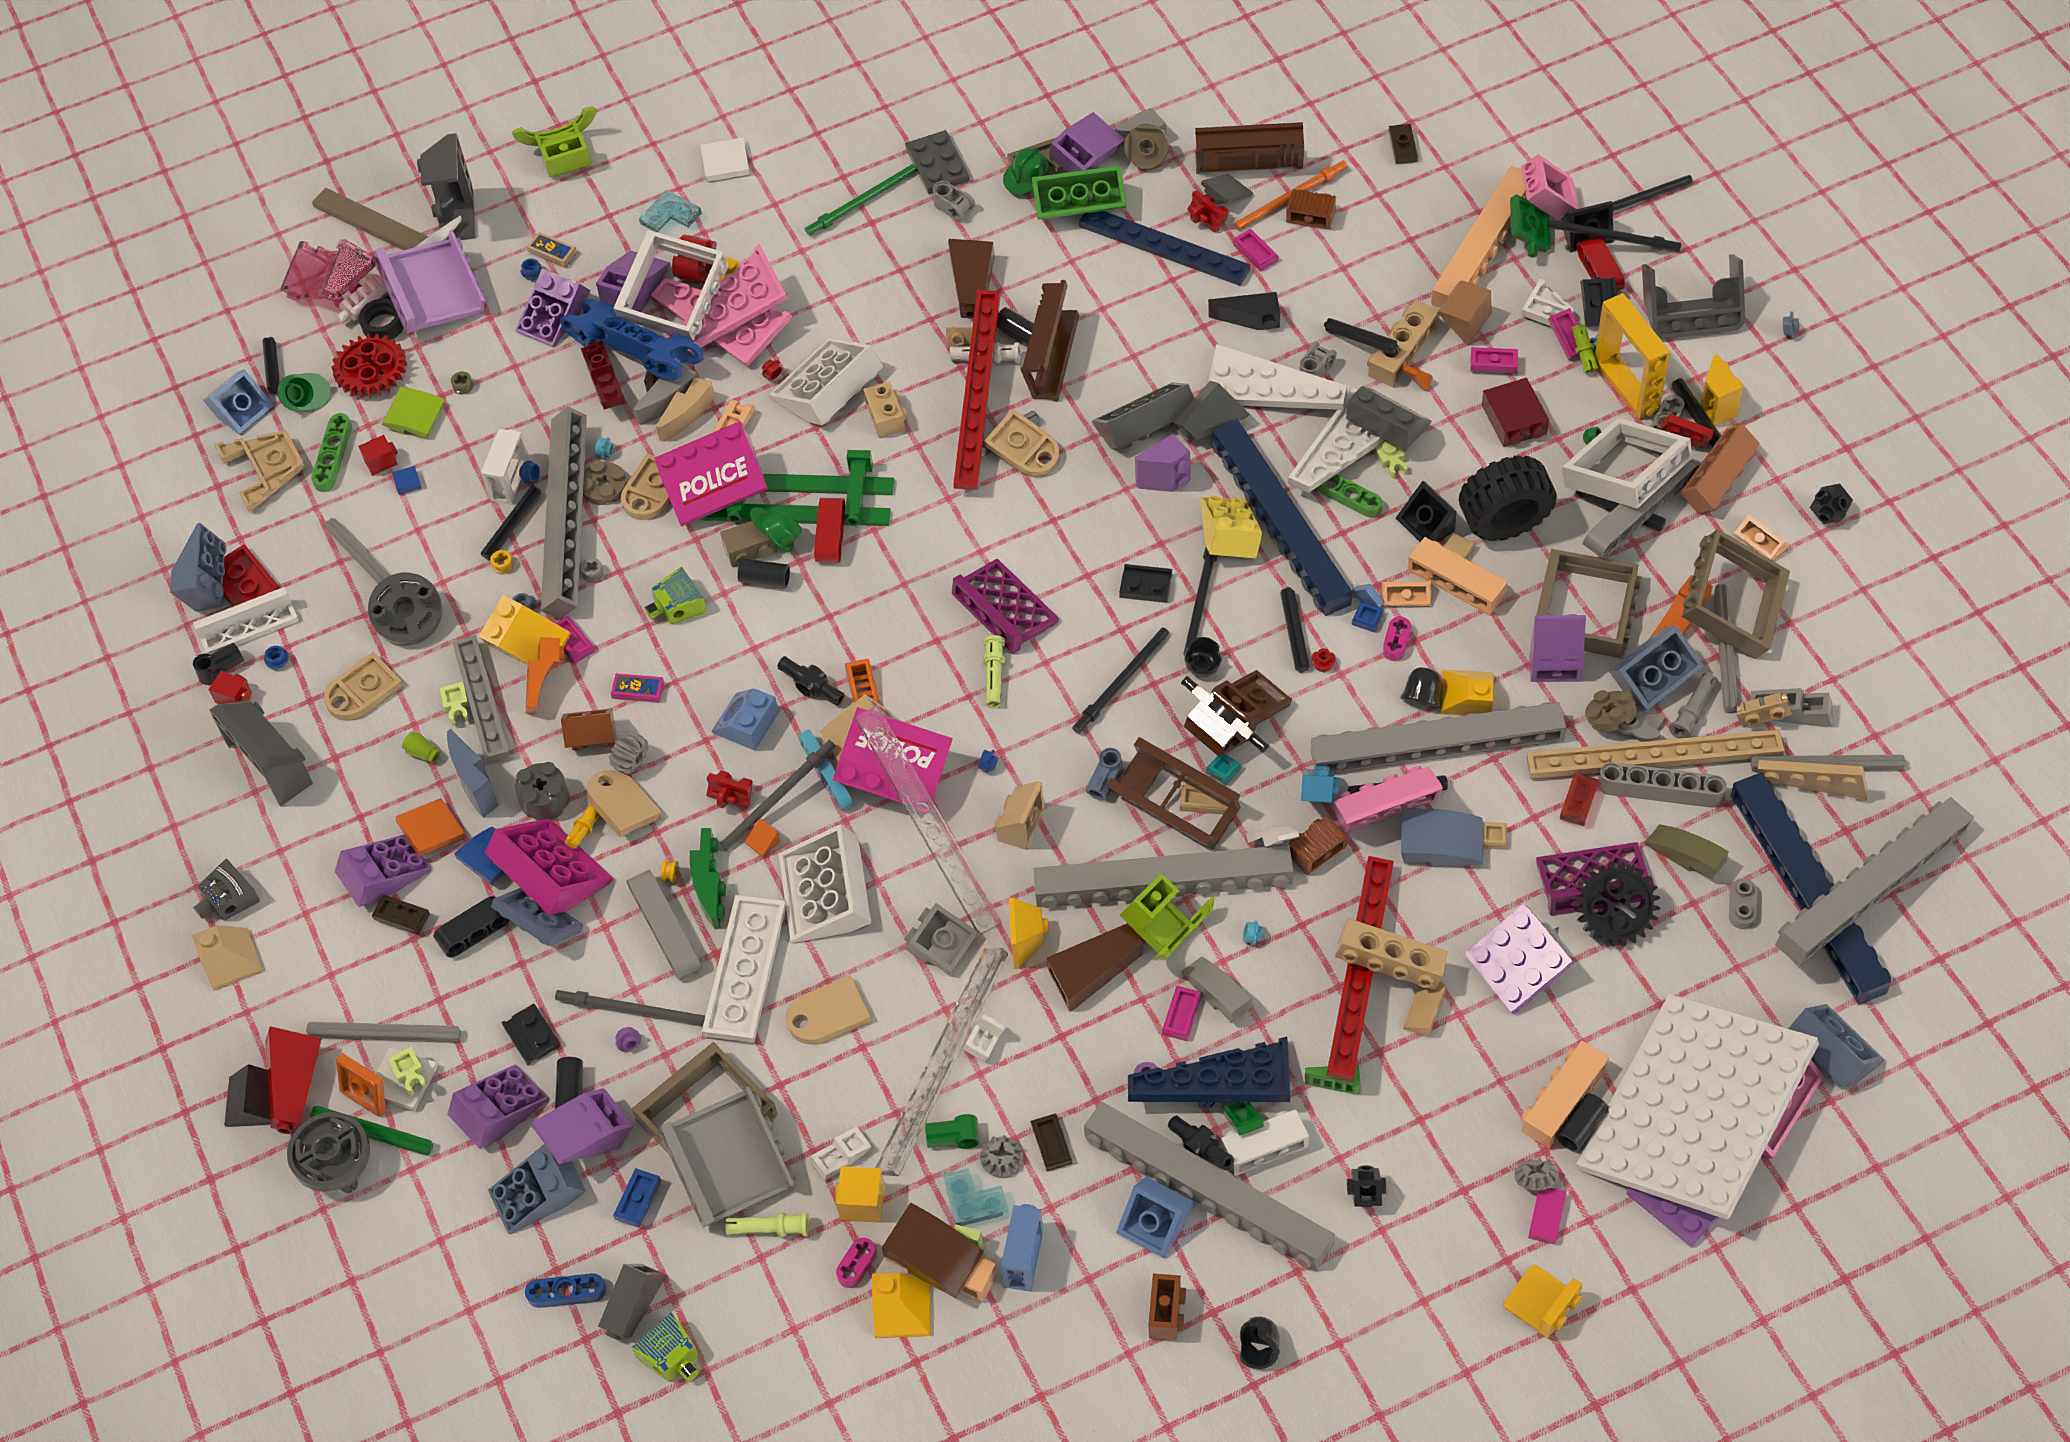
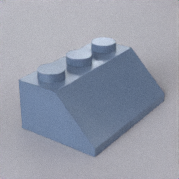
M1665 626L1608 671L1622 691H1630L1634 701L1644 710H1648L1703 668L1704 664L1677 626Z
M1827 1004L1805 1008L1788 1028L1818 1038L1819 1045L1811 1060L1818 1067L1824 1068L1830 1074V1079L1836 1085L1843 1088L1856 1085L1885 1060Z

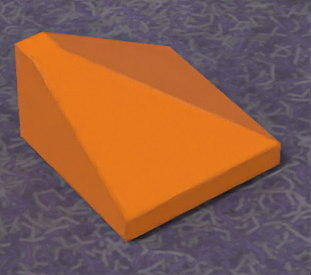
M1402 365L1401 369L1422 389L1428 391L1433 376L1418 368Z

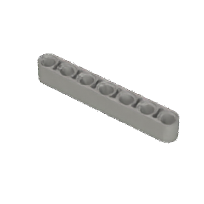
M1691 459L1637 509L1619 504L1589 531L1584 538L1583 545L1601 558L1607 557L1648 520L1652 514L1680 491L1700 465Z

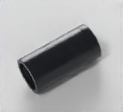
M1007 307L1001 309L998 313L997 328L1028 346L1034 323Z
M742 558L738 566V582L787 588L790 579V565Z
M562 1057L557 1060L555 1109L582 1094L583 1061L580 1058Z
M1585 1094L1556 1135L1559 1143L1570 1151L1579 1152L1608 1111L1607 1104L1594 1094Z

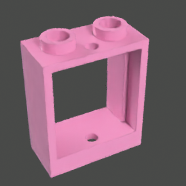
M1539 154L1521 166L1526 196L1529 202L1559 221L1568 211L1579 209L1573 177Z

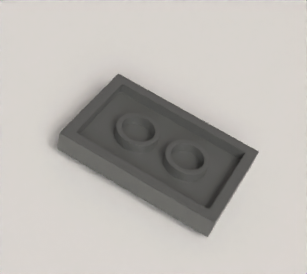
M946 130L905 143L906 151L912 163L916 166L917 173L928 195L933 193V186L939 181H947L953 186L970 181L969 174Z

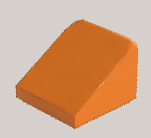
M760 819L748 835L745 844L763 858L780 842V837L777 830L763 819Z

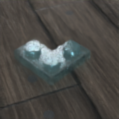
M666 190L639 217V222L641 225L657 233L670 219L689 228L702 214V211L697 205Z
M969 1168L943 1174L955 1224L965 1226L1009 1214L1002 1186L975 1192Z

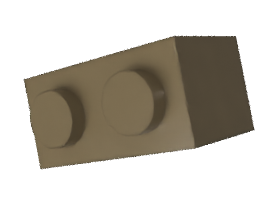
M752 521L720 532L723 547L732 567L739 565L742 558L755 560L777 552L774 542L763 534Z

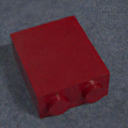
M1527 377L1483 390L1481 405L1503 447L1517 445L1522 441L1540 438L1547 434L1549 418Z

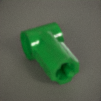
M963 1114L956 1116L952 1121L925 1123L928 1148L956 1145L958 1148L970 1149L978 1146L980 1143L978 1118L975 1115Z

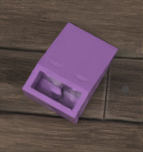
M1092 112L1066 128L1051 143L1049 156L1067 172L1097 169L1125 142V138Z
M630 250L605 268L596 282L600 301L615 305L638 252ZM658 258L653 259L631 310L642 312L652 292L670 267V262Z
M542 268L515 331L554 347L565 333L561 327L560 318L567 314L578 316L583 309L581 303L587 300L591 290L580 283Z
M1544 614L1535 616L1529 654L1531 682H1581L1586 615Z
M405 835L340 851L335 868L336 875L358 907L379 902L383 894L390 896L431 871V867L424 857L417 855Z
M515 1064L454 1092L447 1115L481 1149L503 1138L548 1100V1097Z
M605 1088L583 1093L531 1123L532 1128L559 1164L619 1149L633 1128V1125Z

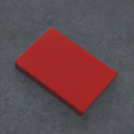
M245 544L224 556L223 595L232 607L280 589Z

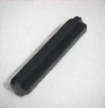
M270 336L263 338L262 344L266 385L268 392L273 394L278 393L280 380L276 342Z

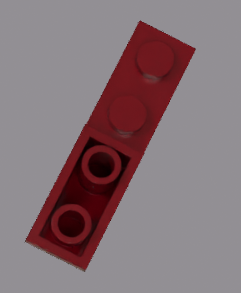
M603 342L591 343L586 347L580 348L603 409L626 403Z

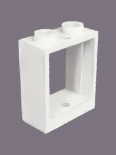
M498 429L481 471L489 499L492 502L511 505L514 502L522 481L519 476V469L525 461H530L521 432L512 429Z

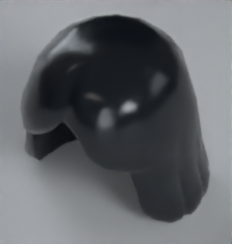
M1418 667L1414 669L1408 677L1400 699L1421 702L1437 708L1441 707L1442 680L1440 675L1430 668Z
M1262 1316L1252 1317L1241 1327L1240 1361L1249 1368L1258 1370L1268 1368L1276 1363L1280 1354V1337L1278 1328L1272 1320ZM1251 1342L1267 1345L1269 1347L1258 1350L1251 1344Z

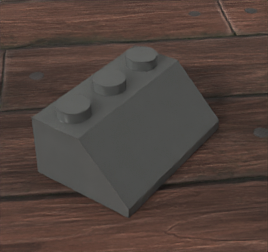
M1361 386L1348 400L1346 420L1404 451L1415 442L1432 422V420L1371 388Z

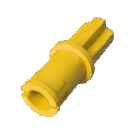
M588 805L583 815L574 821V828L565 840V844L572 849H576L583 838L592 832L593 825L600 817V814L592 805Z

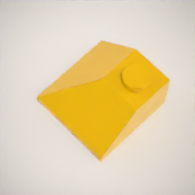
M1442 670L1441 714L1467 715L1470 713L1481 714L1491 712L1493 704V673Z
M1009 898L1014 969H1018L1044 944V934H1049L1048 918L1042 917L1041 908L1016 898Z
M900 1272L872 1274L875 1338L930 1336V1284Z

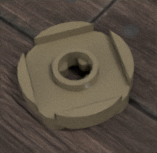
M1144 123L1133 128L1126 136L1124 151L1127 158L1136 167L1151 169L1162 163L1169 151V140L1162 128L1154 124ZM1145 140H1149V143L1153 146V148L1149 149V152H1145V149L1141 148V144L1145 143Z
M593 461L590 467L584 471V498L595 505H606L607 501L614 500L615 502L619 500L622 490L627 484L624 470L611 462ZM601 481L608 482V484H603L602 486H599V483Z
M1598 691L1594 694V699L1587 705L1585 710L1588 723L1592 725L1593 729L1601 732L1619 729V724L1626 722V725L1629 724L1637 714V707L1630 691Z

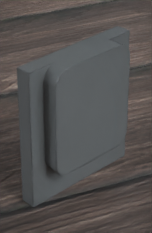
M1228 173L1202 180L1201 185L1205 187L1204 192L1220 204L1250 197L1253 193Z

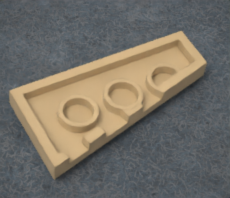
M1759 760L1758 773L1761 772L1765 779L1769 780L1772 784L1867 800L1868 788L1863 766Z

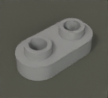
M1738 879L1731 885L1729 893V920L1736 928L1748 929L1753 926L1757 916V887L1748 879ZM1740 888L1747 889L1748 891L1743 892L1740 890ZM1739 911H1745L1747 914L1743 915Z

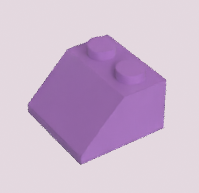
M1174 434L1169 435L1135 457L1136 486L1139 489L1173 492L1179 487H1184L1191 480L1190 451Z

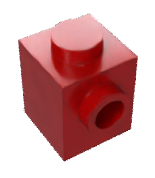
M384 435L358 446L372 476L398 465L395 455L398 454L393 442L388 443Z
M220 671L208 689L214 702L217 704L250 700L252 694L246 678L239 674L232 675Z

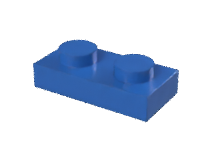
M635 1168L613 1214L614 1219L640 1228L661 1183L660 1176Z

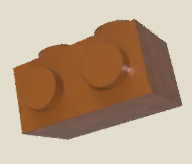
M613 708L566 713L561 718L565 748L572 747V750H583L587 748L586 745L595 744L598 748L608 747L612 742H615L617 737Z
M1153 1273L1148 1323L1150 1339L1177 1341L1178 1331H1183L1184 1314H1179L1180 1304L1185 1305L1186 1288L1181 1287V1275Z

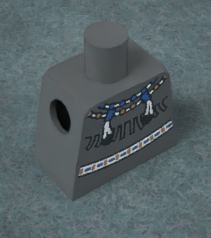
M226 858L198 885V890L204 900L194 906L193 909L201 919L215 911L222 920H227L257 904L260 899L254 888Z

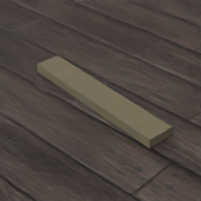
M326 187L312 201L315 208L402 250L414 248L428 238V236Z

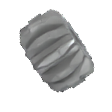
M626 731L620 735L618 741H615V745L611 749L612 753L609 755L610 765L619 772L632 774L638 770L639 765L642 764L643 759L646 757L648 741L635 732Z

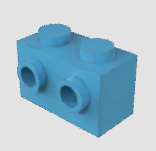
M1316 765L1314 769H1304L1301 801L1332 803L1333 796H1338L1339 778L1334 777V771L1329 770V766Z

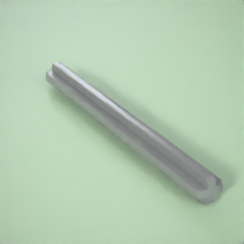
M330 518L329 521L325 522L326 529L378 584L389 576L335 518ZM404 602L399 605L403 611H408L414 606L410 602Z
M1718 584L1714 590L1716 615L1731 623L1729 587L1726 584ZM1718 638L1723 708L1725 712H1736L1738 698L1734 649L1732 645Z
M1904 755L1753 756L1750 762L1752 771H1758L1759 760L1863 766L1864 770H1902L1905 767Z
M309 1022L306 1028L307 1035L320 1038L457 1042L460 1039V1029L458 1026Z

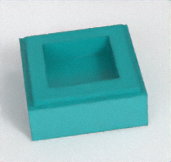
M1226 754L1221 757L1217 756L1206 767V773L1225 786L1241 770V764Z

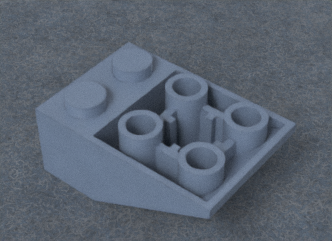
M201 523L196 524L171 571L170 593L194 611L221 607V598L223 596L222 584L225 574V542Z
M544 1144L489 1188L488 1192L508 1234H512L567 1207L586 1190L572 1161L559 1164Z

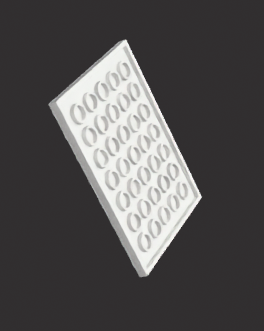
M1669 994L1608 1105V1111L1595 1128L1577 1161L1576 1166L1578 1170L1729 1220L1819 1045L1818 1038Z

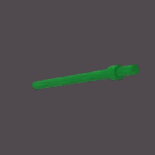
M911 164L831 213L821 215L816 222L805 227L806 233L810 236L821 228H828L833 224V221L917 172L916 166Z

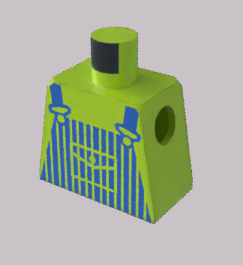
M682 566L652 587L651 591L655 602L644 607L650 619L663 614L670 624L707 611L703 596Z
M672 1312L631 1347L635 1357L640 1362L669 1382L679 1374L687 1382H690L700 1372L692 1363L698 1357L696 1347Z

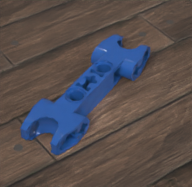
M588 299L581 303L584 315L567 314L560 318L562 329L577 342L585 345L590 344L595 339L603 342L614 349L642 360L644 368L649 373L658 377L676 380L682 376L680 363L697 364L704 360L702 349L688 337L675 333L667 339L651 330L617 317L613 309L614 306L606 302ZM688 349L692 350L695 355L689 352Z

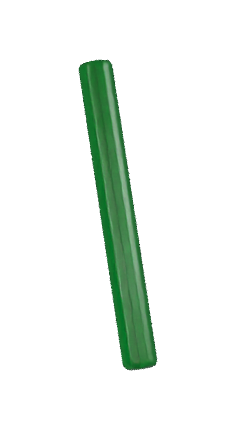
M314 1106L310 1113V1117L322 1113L337 1111L327 1109L321 1106ZM353 1117L361 1124L368 1138L423 1155H429L433 1149V1143L429 1139Z

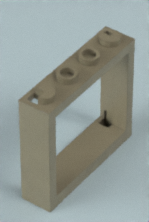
M1717 529L1710 535H1705L1699 544L1701 549L1699 556L1694 562L1695 571L1688 584L1690 589L1683 602L1684 611L1682 617L1756 659L1770 650L1790 571ZM1715 553L1766 581L1752 635L1701 606Z
M1551 549L1536 616L1548 614L1557 570L1628 583L1616 639L1585 633V652L1620 658L1622 648L1627 649L1630 635L1625 634L1626 629H1631L1634 616L1629 614L1630 609H1635L1638 595L1633 594L1634 589H1639L1641 576H1637L1639 565Z
M714 1041L632 1108L636 1121L667 1153L668 1151L658 1128L651 1119L717 1065L743 1091L749 1086L752 1092H757L762 1104L760 1111L763 1117L768 1116L771 1124L778 1115L775 1103Z

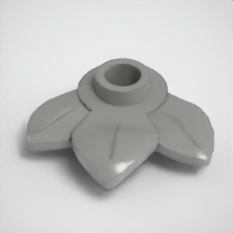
M1635 703L1637 707L1635 718L1627 725L1626 722L1619 724V729L1617 730L1625 735L1633 734L1642 740L1658 739L1661 734L1657 729L1663 724L1664 716L1647 713L1640 705Z

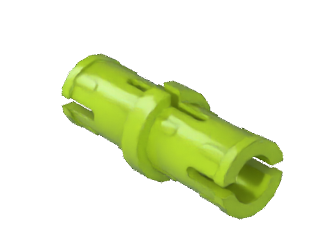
M1581 324V327L1579 325L1572 327L1571 330L1577 345L1575 350L1576 354L1580 356L1583 372L1589 373V370L1591 372L1597 370L1598 366L1593 353L1594 345L1590 343L1586 324Z

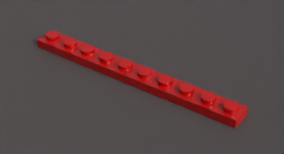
M977 290L953 482L954 489L978 490L1000 291Z
M1368 856L1356 921L1379 929L1382 928L1394 861ZM1354 963L1347 964L1326 1073L1328 1077L1353 1082L1373 976V971Z

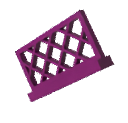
M998 558L965 577L960 574L953 578L952 595L993 635L1003 637L1005 639V647L1012 654L1020 650L1022 643L1059 621V617ZM997 568L1002 573V577L988 576V572ZM982 581L984 582V588L973 587L970 583ZM987 582L1001 584V590L986 588ZM1004 584L1014 585L1018 592L1003 590ZM985 595L999 596V603L989 602ZM1002 597L1017 599L1016 605L1002 603ZM1019 599L1030 600L1033 603V607L1019 605ZM1000 611H1015L1014 618L1004 617ZM1017 613H1031L1032 618L1031 620L1017 618ZM1034 615H1045L1048 620L1036 621L1034 620ZM1016 625L1030 626V630L1021 634L1016 629Z
M1638 842L1536 857L1537 868L1548 900L1549 914L1556 915L1575 912L1574 909L1581 906V903L1575 901L1574 898L1582 896V893L1576 888H1584L1585 886H1578L1576 882L1580 878L1589 880L1592 878L1585 871L1589 866L1598 870V865L1601 863L1595 861L1597 857L1604 856L1613 863L1623 861L1626 868L1630 863L1634 864L1635 872L1639 868L1644 870L1642 878L1649 876ZM1633 852L1635 857L1630 862L1620 857L1621 854ZM1579 860L1585 864L1581 869L1570 865V862ZM1554 864L1559 869L1552 873L1546 870L1544 865ZM1564 870L1575 875L1571 881L1560 877ZM1618 879L1609 883L1611 892L1617 891L1620 887ZM1651 879L1648 885H1654L1653 879ZM1554 882L1565 886V889L1552 891L1551 886ZM1599 889L1598 893L1615 905H1622L1619 900L1612 898L1605 891ZM1633 895L1630 903L1641 902L1640 895ZM1603 900L1596 901L1593 909L1604 907Z

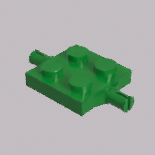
M1525 191L1526 198L1517 194L1510 198L1511 232L1513 237L1527 243L1528 257L1535 258L1538 256L1537 249L1544 253L1551 249L1550 228H1547L1550 217L1549 214L1527 200Z

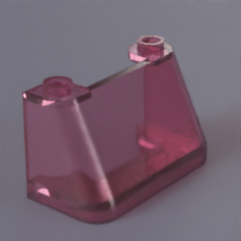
M346 239L339 240L336 247L339 249L338 251H328L321 246L315 249L308 245V242L300 241L280 290L287 293L289 299L297 302L300 299H326L333 301L334 299L341 298L373 270L377 258Z

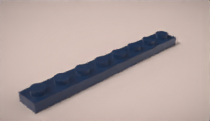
M1105 211L1084 213L1079 220L1080 228L1241 286L1250 272V264Z

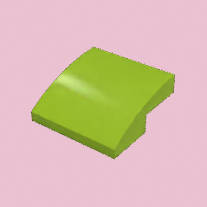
M400 387L382 425L401 434H404L406 430L426 439L445 399L420 390Z

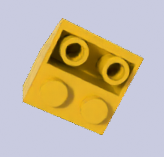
M1718 354L1713 356L1701 402V407L1714 426L1737 417L1743 391L1741 380L1733 375L1728 363L1723 361Z

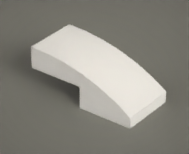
M1274 826L1246 833L1248 843L1263 840L1265 847L1297 838L1299 833L1289 827Z
M856 1126L835 1137L832 1145L811 1155L810 1162L824 1181L840 1173L841 1166L849 1167L871 1149V1145Z

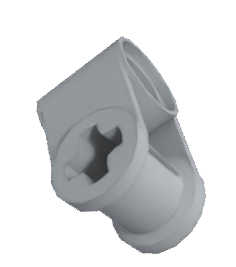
M939 181L933 186L934 206L954 220H962L963 214L968 209L975 207V201L970 194L958 189L949 182Z
M1314 342L1300 360L1299 370L1323 377L1334 364L1337 352L1335 350L1329 351L1321 347L1319 343Z

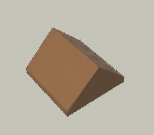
M1461 280L1437 313L1466 345L1472 342L1491 315L1492 303L1491 290Z

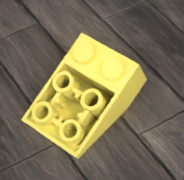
M1216 495L1209 497L1201 496L1204 539L1209 554L1256 559L1262 531L1248 502L1238 497L1223 499Z

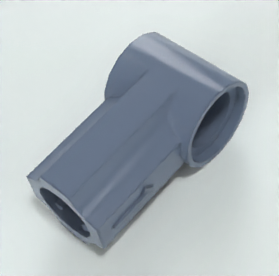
M1110 747L1102 750L1100 753L1099 763L1086 787V793L1091 795L1092 798L1100 801L1106 800L1111 791L1106 785L1111 778L1116 780L1122 774L1123 764L1119 750ZM1108 762H1116L1113 765H1107Z

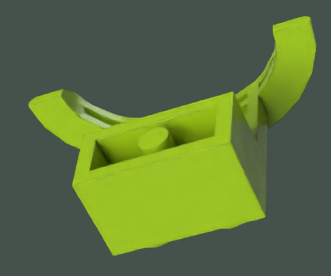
M594 106L583 108L580 115L574 121L554 130L531 132L520 127L513 130L512 135L514 139L522 144L539 147L549 177L591 165L582 131L594 120L596 108Z
M1160 873L1120 916L1157 952L1152 958L1153 960H1166L1183 940L1213 911L1215 901L1213 896L1188 920L1170 902L1179 890Z

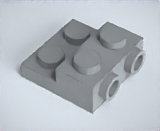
M935 903L931 909L926 907L918 918L922 922L918 929L912 927L904 939L908 942L904 949L924 963L929 961L950 975L978 932Z

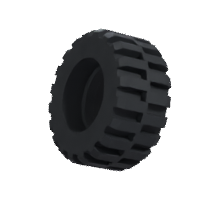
M1517 455L1513 456V458L1505 457L1501 461L1491 462L1489 466L1477 470V473L1471 475L1467 483L1463 484L1458 500L1469 528L1474 535L1483 540L1496 541L1500 539L1502 541L1507 540L1509 537L1515 538L1520 536L1521 533H1527L1534 526L1540 525L1543 519L1547 518L1551 514V510L1554 509L1557 493L1544 465L1539 460L1530 456L1522 457Z

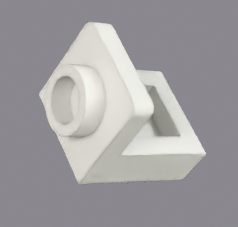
M983 1014L974 1025L962 1049L986 1062L1005 1026L1000 1024L995 1018Z

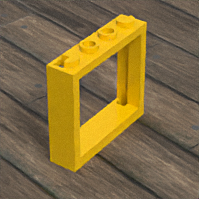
M1622 293L1604 301L1602 304L1595 360L1598 368L1637 418L1641 420L1647 416L1651 417L1654 413L1658 412L1661 405L1670 351L1629 299ZM1623 333L1645 360L1641 383L1619 357Z

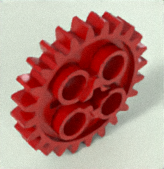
M367 334L366 339L358 336L357 342L350 339V346L342 345L343 352L337 351L338 358H333L332 374L338 387H342L344 393L350 391L351 396L359 393L360 398H363L365 393H368L369 397L372 398L374 392L381 396V390L383 389L390 392L389 386L396 387V380H403L401 374L406 373L405 366H407L404 350H402L400 344H396L395 339L389 341L387 335L380 339L379 334H376L374 338Z

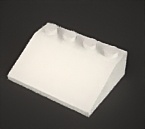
M828 338L768 396L807 422L823 425L829 422L831 417L839 409L843 408L852 396L859 393L869 380L875 378L877 373L883 368V365L871 345Z
M840 824L778 854L791 942L797 943L850 933L871 923L858 835Z

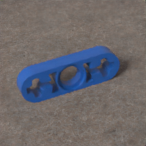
M595 1273L536 1279L529 1282L525 1288V1296L529 1304L536 1308L595 1302L602 1299L606 1293V1285L602 1277ZM591 1283H596L597 1287L594 1289V1292L590 1293L588 1288L591 1287ZM565 1284L571 1285L573 1291L570 1295L562 1297L558 1294L561 1286ZM577 1284H580L582 1287V1289H580L581 1294H579ZM550 1287H552L554 1297H551L549 1294L551 1292ZM541 1288L543 1293L540 1294V1298L536 1299L534 1294L537 1292V1289Z

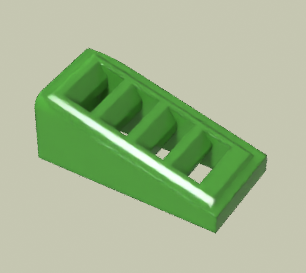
M1357 1065L1353 1082L1326 1076L1328 1066L1305 1068V1084L1351 1094H1360L1359 1066Z

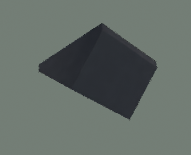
M1609 201L1568 211L1560 221L1613 230V202ZM1564 231L1570 253L1577 251V243L1595 238V236ZM1602 238L1605 244L1614 242L1612 239Z
M1422 481L1395 519L1419 542L1424 537L1431 541L1440 542L1455 531L1457 511L1426 481Z
M248 1064L229 1077L225 1127L270 1124L267 1069Z

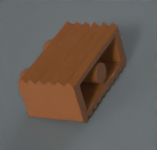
M1293 189L1286 209V222L1331 229L1336 212V196H1331L1327 193L1318 194L1317 192Z
M1328 816L1321 820L1316 819L1310 824L1308 830L1304 833H1299V837L1289 841L1291 858L1308 875L1345 849L1348 836Z

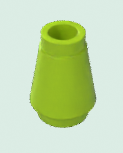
M411 731L402 743V748L406 754L434 763L440 756V750L419 732Z

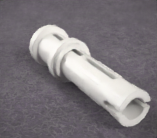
M1000 342L995 344L994 362L1015 361L1020 363L1021 352L1019 342H1015L1014 345H1001ZM951 346L950 360L968 361L970 346Z

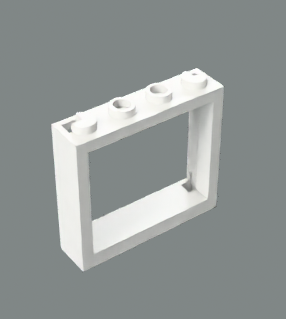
M647 230L613 308L617 317L673 335L678 333L694 341L696 334H699L702 329L704 315L709 313L712 296L718 292L719 280L727 271L728 262L724 253ZM658 249L712 264L687 326L631 310Z
M1617 418L1562 467L1565 487L1637 509L1692 459L1691 440L1684 436ZM1621 441L1663 453L1632 482L1589 470Z

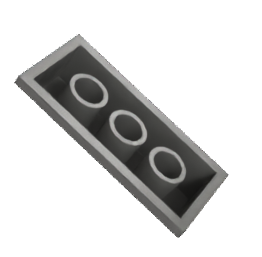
M1172 382L1092 420V423L1110 448L1119 449V451L1131 447V442L1137 439L1142 441L1152 436L1151 432L1158 429L1163 431L1172 427V422L1193 401L1194 396L1189 384Z

